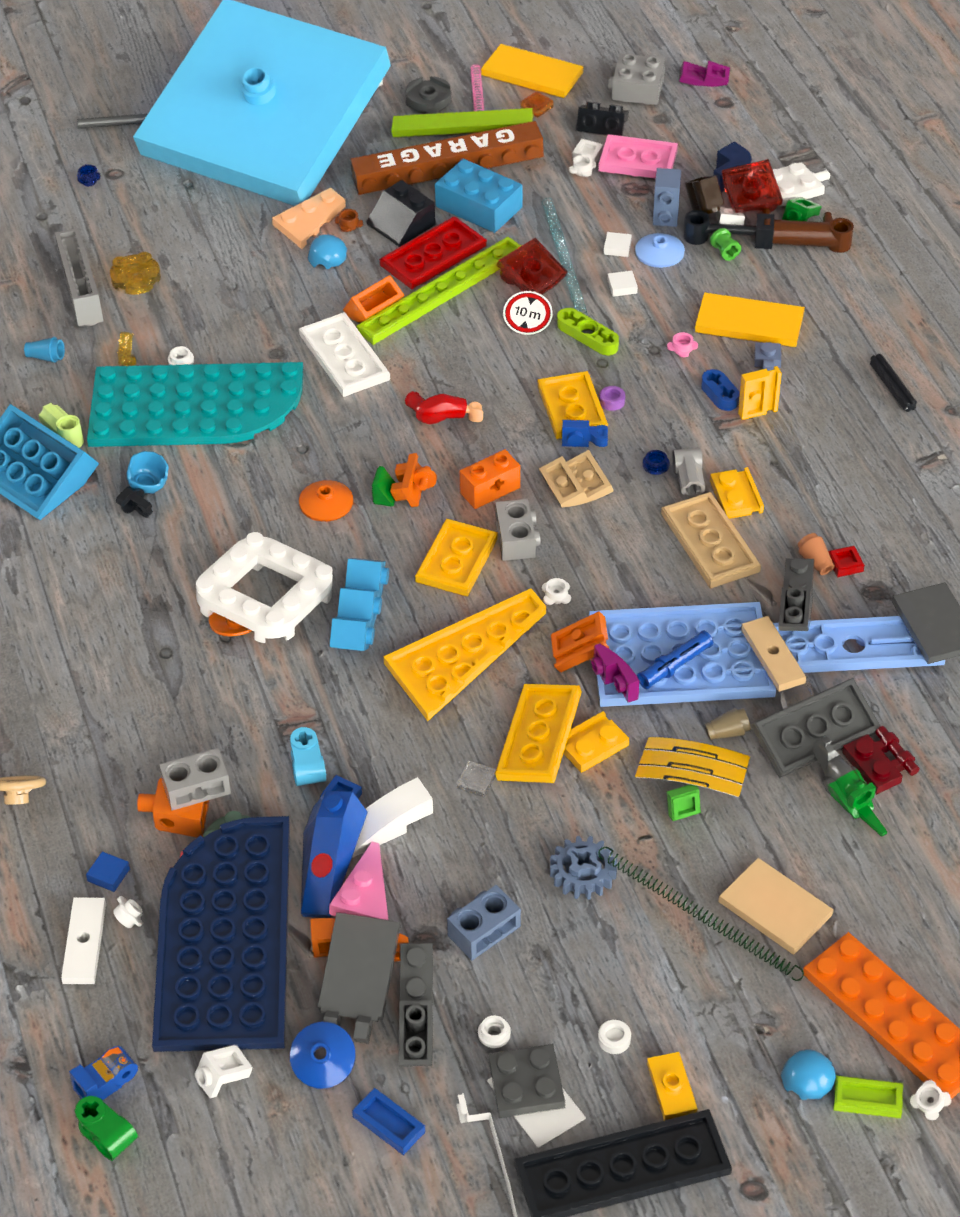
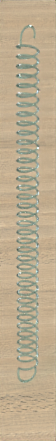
M542 201L574 308L576 310L577 308H584L583 310H586L584 313L587 316V309L581 290L580 292L571 291L573 287L577 286L578 280L554 203L548 202L553 205H548L552 207L547 208L545 207L546 204L544 205Z

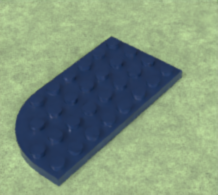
M289 816L243 818L219 825L220 829L204 837L200 835L183 850V855L174 867H170L163 884L160 900L152 1037L153 1052L209 1051L232 1045L238 1046L240 1050L285 1048Z

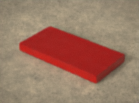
M454 216L380 258V266L412 290L486 247L487 239Z

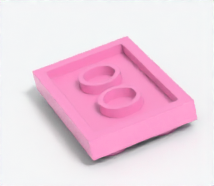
M608 134L599 162V171L656 179L657 168L673 169L678 143Z

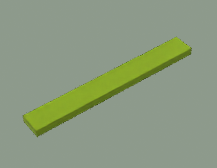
M506 237L357 325V329L367 341L374 345L525 255V248L510 237Z

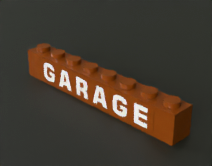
M536 121L351 158L352 178L358 195L386 190L401 180L410 185L442 178L462 159L487 169L544 157L543 137Z

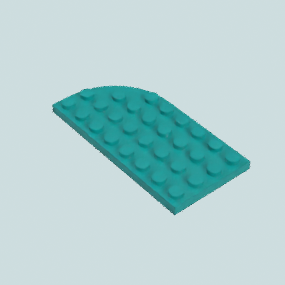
M303 362L96 366L87 434L88 447L230 444L254 439V434L266 429L272 431L285 422V416L292 409L295 410L297 408L303 391Z

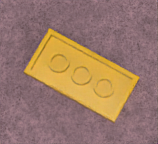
M504 44L498 46L481 68V75L561 98L566 97L583 74V66Z
M704 292L695 325V332L763 343H781L783 346L796 347L805 307Z
M524 684L495 772L497 781L555 782L581 697L580 685Z

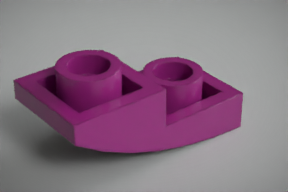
M601 644L594 645V658L591 659L594 673L601 676L605 685L614 682L617 692H622L628 703L638 700L639 679L634 671L621 657Z

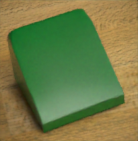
M383 466L377 468L372 483L373 502L377 505L393 506L395 499L390 489L392 483L396 482Z

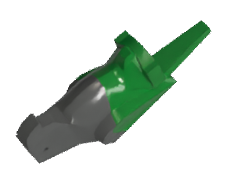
M828 737L817 740L814 744L813 752L825 773V779L823 780L825 790L854 819L860 817L881 837L886 835L888 831L872 811L874 810L872 798L875 796L876 786L872 782L869 784L864 782L860 772L840 756L831 745L832 741Z

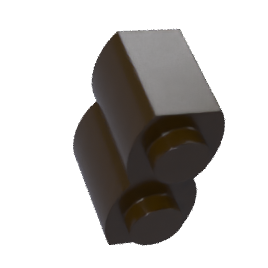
M716 175L703 176L685 182L692 211L700 210L707 214L720 211V206L724 205V200Z

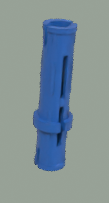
M702 630L666 656L661 655L657 657L654 664L637 674L639 684L643 688L649 689L661 679L673 676L676 669L713 646L711 635L707 631Z

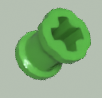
M726 228L718 229L710 238L711 245L719 249L720 255L726 261L733 260L741 252V245L731 238V233Z

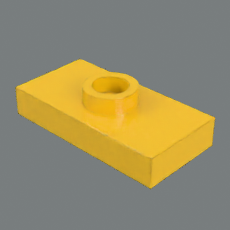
M680 1052L647 1058L648 1070L664 1120L696 1113L698 1108Z

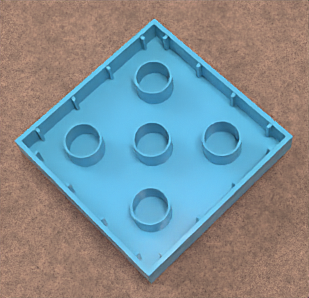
M222 0L134 134V141L140 155L296 206L311 197L389 70L391 64L387 49L378 44L237 1Z

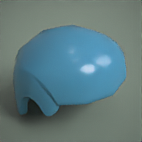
M319 235L310 244L308 261L313 267L321 264L329 270L331 267L340 266L346 260L347 247L344 241L334 235Z
M142 451L134 454L127 468L126 479L128 484L135 490L138 488L142 489L145 494H154L162 489L167 481L168 463L163 456L155 452Z
M806 1049L796 1052L786 1061L781 1078L785 1090L795 1092L800 1096L801 1100L821 1099L832 1090L836 1073L832 1062L826 1056L815 1050Z

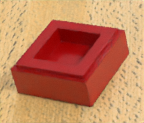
M855 546L828 551L835 565L833 570L837 578L864 572L865 565Z

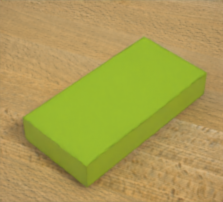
M836 1075L833 1111L901 1119L903 1083Z

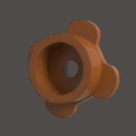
M353 209L342 210L339 216L335 218V223L341 226L340 229L343 232L353 231L363 226V221L358 218V212Z

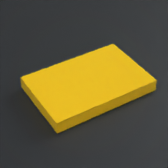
M588 371L538 379L537 386L556 439H562L563 420H589V426H608Z
M446 518L415 575V582L468 597L498 540V532Z

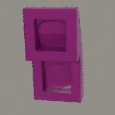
M683 61L679 82L695 86H724L729 82L730 67L708 61L706 67Z

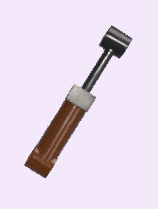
M767 208L762 213H757L756 226L709 223L710 218L706 212L693 210L685 216L684 240L692 245H701L708 240L709 233L726 228L733 235L755 236V248L772 249V244L828 247L833 252L844 253L851 248L854 225L846 218L833 219L830 212L824 213L823 222L774 219V214H770V210Z

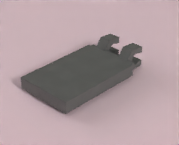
M336 912L318 1008L320 1013L325 1014L323 1022H330L340 1026L341 1016L357 1019L353 1038L358 1043L369 1044L373 1021L378 1022V1019L383 1020L401 924L396 921Z

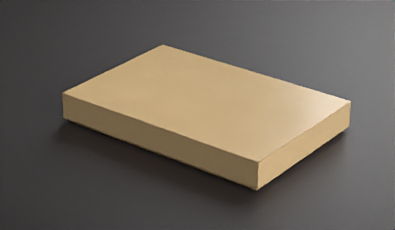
M757 858L719 896L720 904L793 955L833 914L831 907L760 858Z

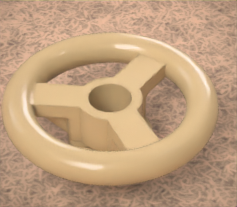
M41 776L0 778V791H6V794H4V804L29 803V792L32 789L43 787L46 784V779Z

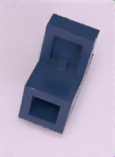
M735 141L717 151V163L713 175L717 176L721 192L735 184L744 188L750 181L751 154Z

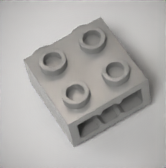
M630 53L619 54L618 62L613 63L612 76L609 77L608 90H612V100L658 105L664 81L665 58L639 56Z

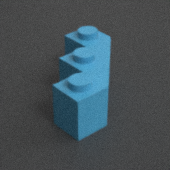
M361 558L348 559L345 587L340 588L338 616L332 618L330 647L365 651L369 648V645H373L375 635L374 624L376 616L381 613L382 608L381 596L383 585H387L389 580V568H385L386 561Z

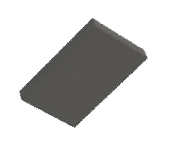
M946 582L893 595L892 603L927 664L960 656V605Z

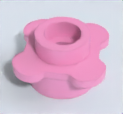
M685 332L675 334L673 342L667 344V349L675 351L680 357H688L692 350L698 348V343L693 341V337L689 333Z

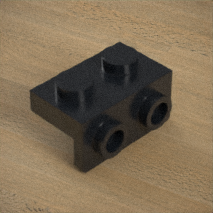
M587 101L586 105H582L578 109L576 130L602 135L622 136L624 122L628 120L629 111L623 110L621 105L610 104L609 108L600 107L598 102Z

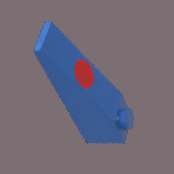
M325 791L310 813L303 832L301 914L303 917L331 918V915H329V905L342 887L368 813L353 791Z

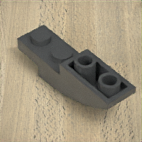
M786 558L784 583L781 592L779 631L809 630L813 603L814 559Z
M433 943L400 944L399 1066H432Z

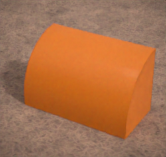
M389 275L353 296L343 311L353 321L361 323L399 301L405 295Z

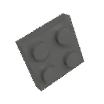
M553 1044L488 1054L499 1118L565 1108V1098Z

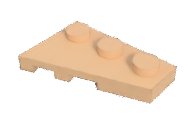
M329 188L272 217L273 226L303 249L307 245V240L311 236L315 237L320 232L319 228L324 223H330L346 207L345 199L332 188Z

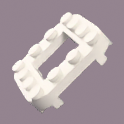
M258 532L249 533L245 539L233 545L203 572L196 581V599L200 606V612L204 616L209 617L215 612L254 631V640L265 643V638L284 637L286 641L295 636V626L321 601L328 604L332 597L331 566L274 539L263 537ZM263 566L298 582L272 607L246 596L231 587L251 569L259 571Z

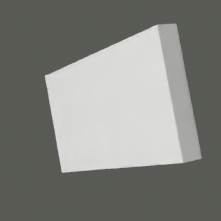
M345 312L299 328V335L343 397L390 380L389 371Z

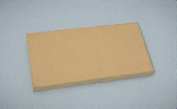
M711 492L662 507L661 515L710 589L761 571L760 563Z

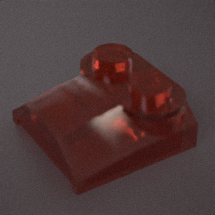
M769 159L722 170L724 189L731 209L735 213L754 210L763 212L766 208L773 212L778 205H782L783 198Z
M536 237L499 259L497 267L500 269V277L504 282L516 285L523 292L532 291L541 295L554 288L568 273Z

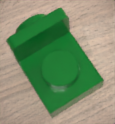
M803 197L790 199L787 202L782 220L807 221L809 217L819 215L822 206Z

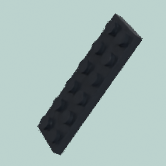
M710 1109L515 1158V1168L531 1217H569L731 1175L732 1170Z

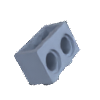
M657 168L653 225L677 227L681 169Z
M497 885L488 891L480 892L472 902L463 908L455 909L447 918L448 937L471 961L521 927V909Z

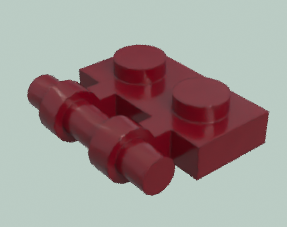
M885 726L879 727L875 732L880 739L879 741L874 742L867 734L844 745L842 754L860 772L866 783L872 782L876 786V795L900 784L903 777L900 773L901 771L906 770L910 776H913L920 770L914 762L915 757L910 751H905L899 744V738L893 732H889ZM890 751L896 759L890 761L884 753Z

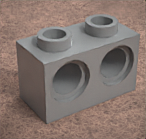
M528 499L495 502V521L502 561L536 558V546H540L539 529L534 530L533 526L537 524L535 509L530 510Z
M219 748L201 751L198 754L159 764L162 783L172 811L231 794L229 776Z

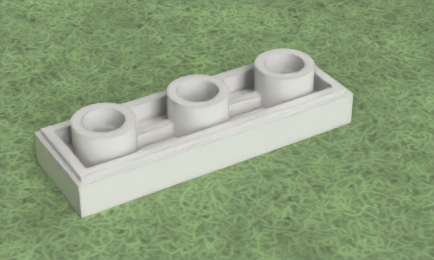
M73 898L61 976L63 984H95L106 909L105 898Z

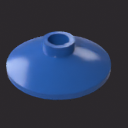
M317 1022L308 1025L297 1034L291 1045L290 1063L293 1072L299 1080L313 1088L327 1089L340 1084L349 1076L355 1064L356 1050L352 1038L342 1027L334 1023ZM319 1048L326 1049V1056L323 1059H316L315 1052Z

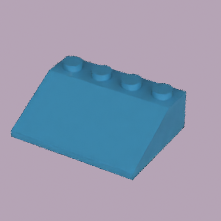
M10 404L0 417V494L41 520L83 487L99 463L74 444Z

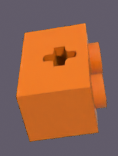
M506 449L460 470V494L474 509L520 488V464Z

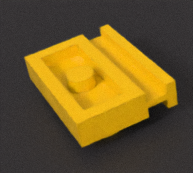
M775 366L771 371L762 369L742 374L738 414L742 420L765 415L769 410H773V412L778 411L782 374L778 366Z
M748 467L740 472H737L735 469L710 474V483L717 501L729 519L748 516L755 511H758L759 514L763 513L764 504Z
M602 711L570 730L563 754L582 773L629 746V737L612 720H609L606 717V713Z

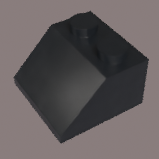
M401 180L383 191L367 219V225L398 247H401L436 225L435 202Z

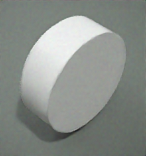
M609 1020L600 1026L598 1043L605 1052L619 1054L628 1049L631 1042V1031L626 1023L620 1020Z

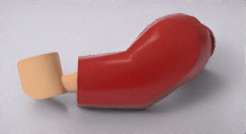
M414 391L408 393L405 398V404L416 412L418 421L426 424H435L447 418H463L465 413H468V419L472 422H481L483 420L481 404L471 402L468 406L464 398L438 394L425 400L418 392Z

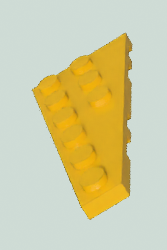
M530 588L383 656L384 665L425 719L429 721L546 614V605Z

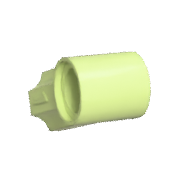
M49 403L43 406V410L39 414L40 422L80 448L84 443L79 418L75 415H68L58 405Z

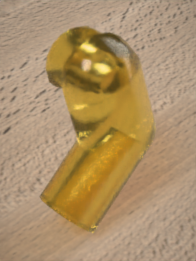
M120 332L117 360L119 366H133L136 364L135 356L131 355L133 333Z

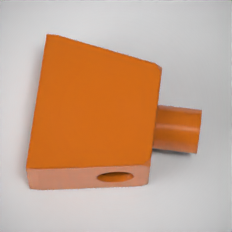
M160 778L156 794L139 793L137 808L138 812H153L156 829L197 838L200 835L203 837L210 800L172 811L162 778Z

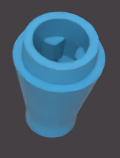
M51 337L35 342H26L24 353L27 358H36L56 363L64 358L65 346L61 339Z

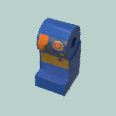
M115 1046L83 1068L80 1064L70 1070L69 1073L73 1089L81 1099L87 1096H96L104 1100L136 1075L138 1066L123 1047Z

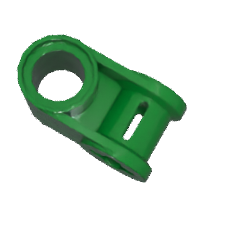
M87 1096L77 1103L75 1114L79 1121L80 1133L96 1146L99 1152L108 1160L113 1161L138 1138L134 1127L100 1098Z

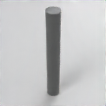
M148 114L77 119L78 128L141 124Z

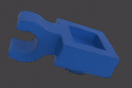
M563 420L562 446L589 447V441L599 447L608 446V426H589V420Z

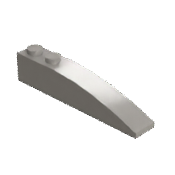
M79 228L54 232L78 326H93L98 322H104L98 291Z

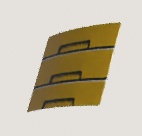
M649 737L635 777L683 782L739 797L750 756L695 741Z

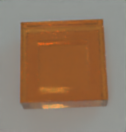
M536 91L521 101V109L532 108L533 115L538 118L553 108L554 101Z

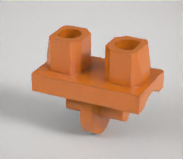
M417 453L409 454L407 463L396 464L395 474L399 482L392 483L390 491L395 501L407 500L411 507L419 506L422 491L436 484L437 475L429 466H420Z

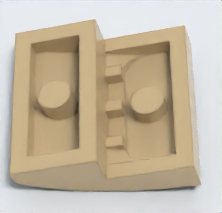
M589 450L567 462L561 456L539 468L562 508L588 503L614 492L610 482Z

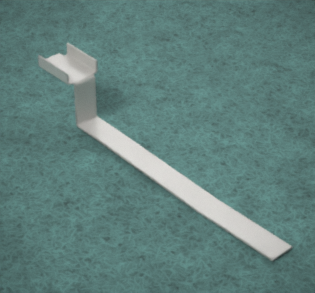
M462 1093V1095H458L459 1104H456L460 1123L489 1120L508 1188L513 1215L517 1217L511 1186L491 1113L468 1115L465 1097Z

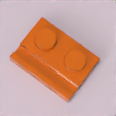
M598 611L551 634L553 657L556 659L554 667L559 672L566 671L593 658L594 645L601 644L609 648L606 640H608L606 619L602 613Z

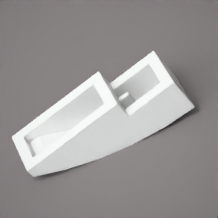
M418 777L399 786L366 808L368 813L352 858L364 853L371 842L381 845L407 833L406 825L433 813V799Z

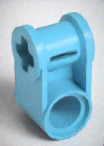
M307 727L295 729L290 736L296 786L326 782L324 759L320 753L315 731Z

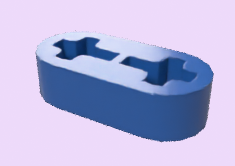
M715 369L707 370L703 373L701 388L711 401L724 411L737 408L739 404V391L727 376Z

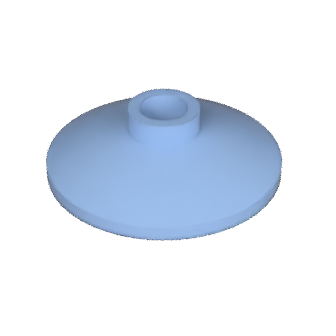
M664 233L646 235L635 246L637 258L642 263L657 268L670 267L682 260L685 252L684 245L678 238Z

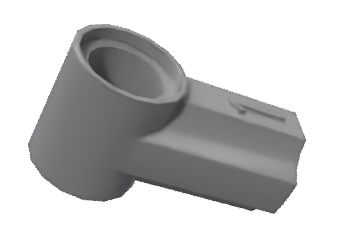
M701 448L672 450L674 474H678L681 493L688 498L704 493L705 483L702 474Z

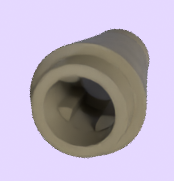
M735 707L705 723V729L710 741L744 736L745 732L751 730L744 708L737 710Z

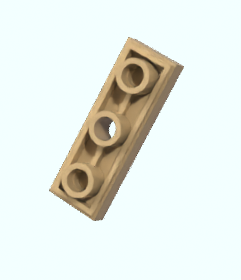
M769 616L742 624V633L778 692L805 684L806 676Z

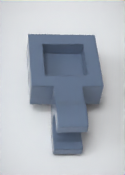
M755 342V367H762V369H767L768 371L773 370L775 366L781 368V343Z

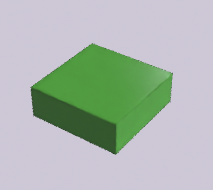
M690 784L667 791L668 815L672 821L701 813L700 793L697 785Z

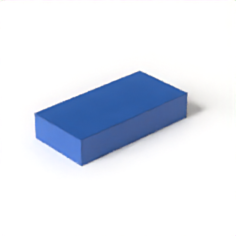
M376 1088L352 1110L353 1118L402 1155L425 1133L424 1124Z

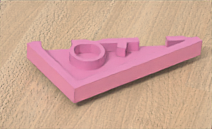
M371 842L330 903L329 915L336 916V912L388 920L379 843Z

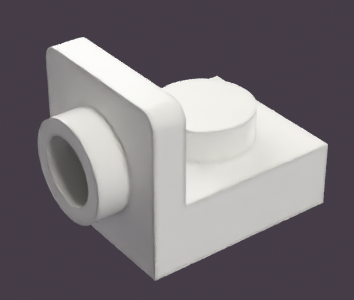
M232 1045L204 1052L195 1072V1078L208 1097L213 1098L217 1096L222 1084L248 1078L253 1067L238 1046Z

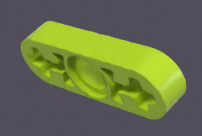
M563 308L557 313V327L567 335L602 355H613L619 350V336L609 328L574 308ZM585 329H590V330H593L594 332H593V333H590V334H586V333H583L582 331L585 330Z

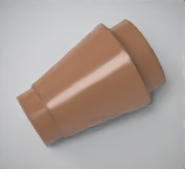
M811 533L798 542L799 554L804 559H814V568L820 575H826L834 569L835 565L822 537L817 536L816 533Z

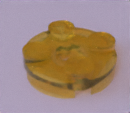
M148 252L125 257L119 256L112 261L113 266L110 269L111 283L118 291V287L124 289L126 294L146 293L153 289V284L156 281L159 283L161 279L159 264Z

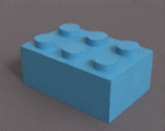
M462 159L435 183V204L437 208L496 233L523 207V184L466 159Z

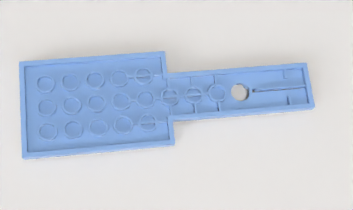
M760 602L599 611L606 619L608 635L606 643L609 649L621 657L634 671L636 676L639 672L654 664L657 657L661 655L666 656L702 630L707 631L713 639L712 647L707 648L692 660L676 669L674 675L670 678L661 679L649 689H645L639 684V699L629 703L622 692H617L614 682L605 685L601 676L596 675L600 707L770 698L776 695L775 685L741 631L743 623L763 617ZM589 611V616L598 611ZM900 616L810 621L808 631H779V622L773 623L804 673L945 664V660L927 664ZM856 639V642L865 648L861 652L851 653L845 650L843 645L846 640Z

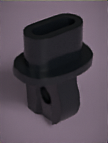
M128 486L116 498V503L127 514L136 510L140 515L147 518L153 513L151 509L152 504L144 499V491L138 488L135 490Z

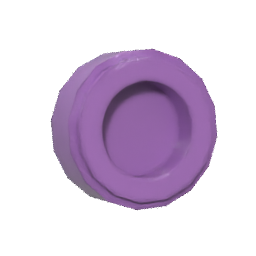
M616 386L603 388L599 393L601 407L610 411L621 409L625 404V392L623 389Z

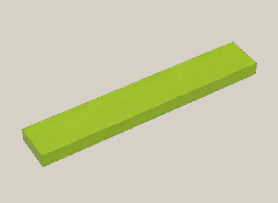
M522 108L393 116L391 132L392 137L478 133L532 122L533 109Z

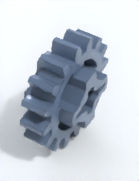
M576 836L575 843L568 839L564 840V848L556 846L555 855L550 857V877L554 878V886L559 887L563 885L564 895L573 891L575 899H578L581 893L585 894L587 899H591L592 892L602 896L603 887L611 889L612 880L617 878V866L613 867V862L608 864V858L612 851L609 849L604 850L603 848L600 851V856L604 858L602 860L599 858L598 852L600 848L604 847V841L601 840L595 844L593 843L592 836H589L587 841H582L580 836ZM613 853L609 859V863L615 858L613 857Z

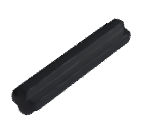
M882 354L873 355L870 365L897 402L906 412L914 410L917 404L914 396Z

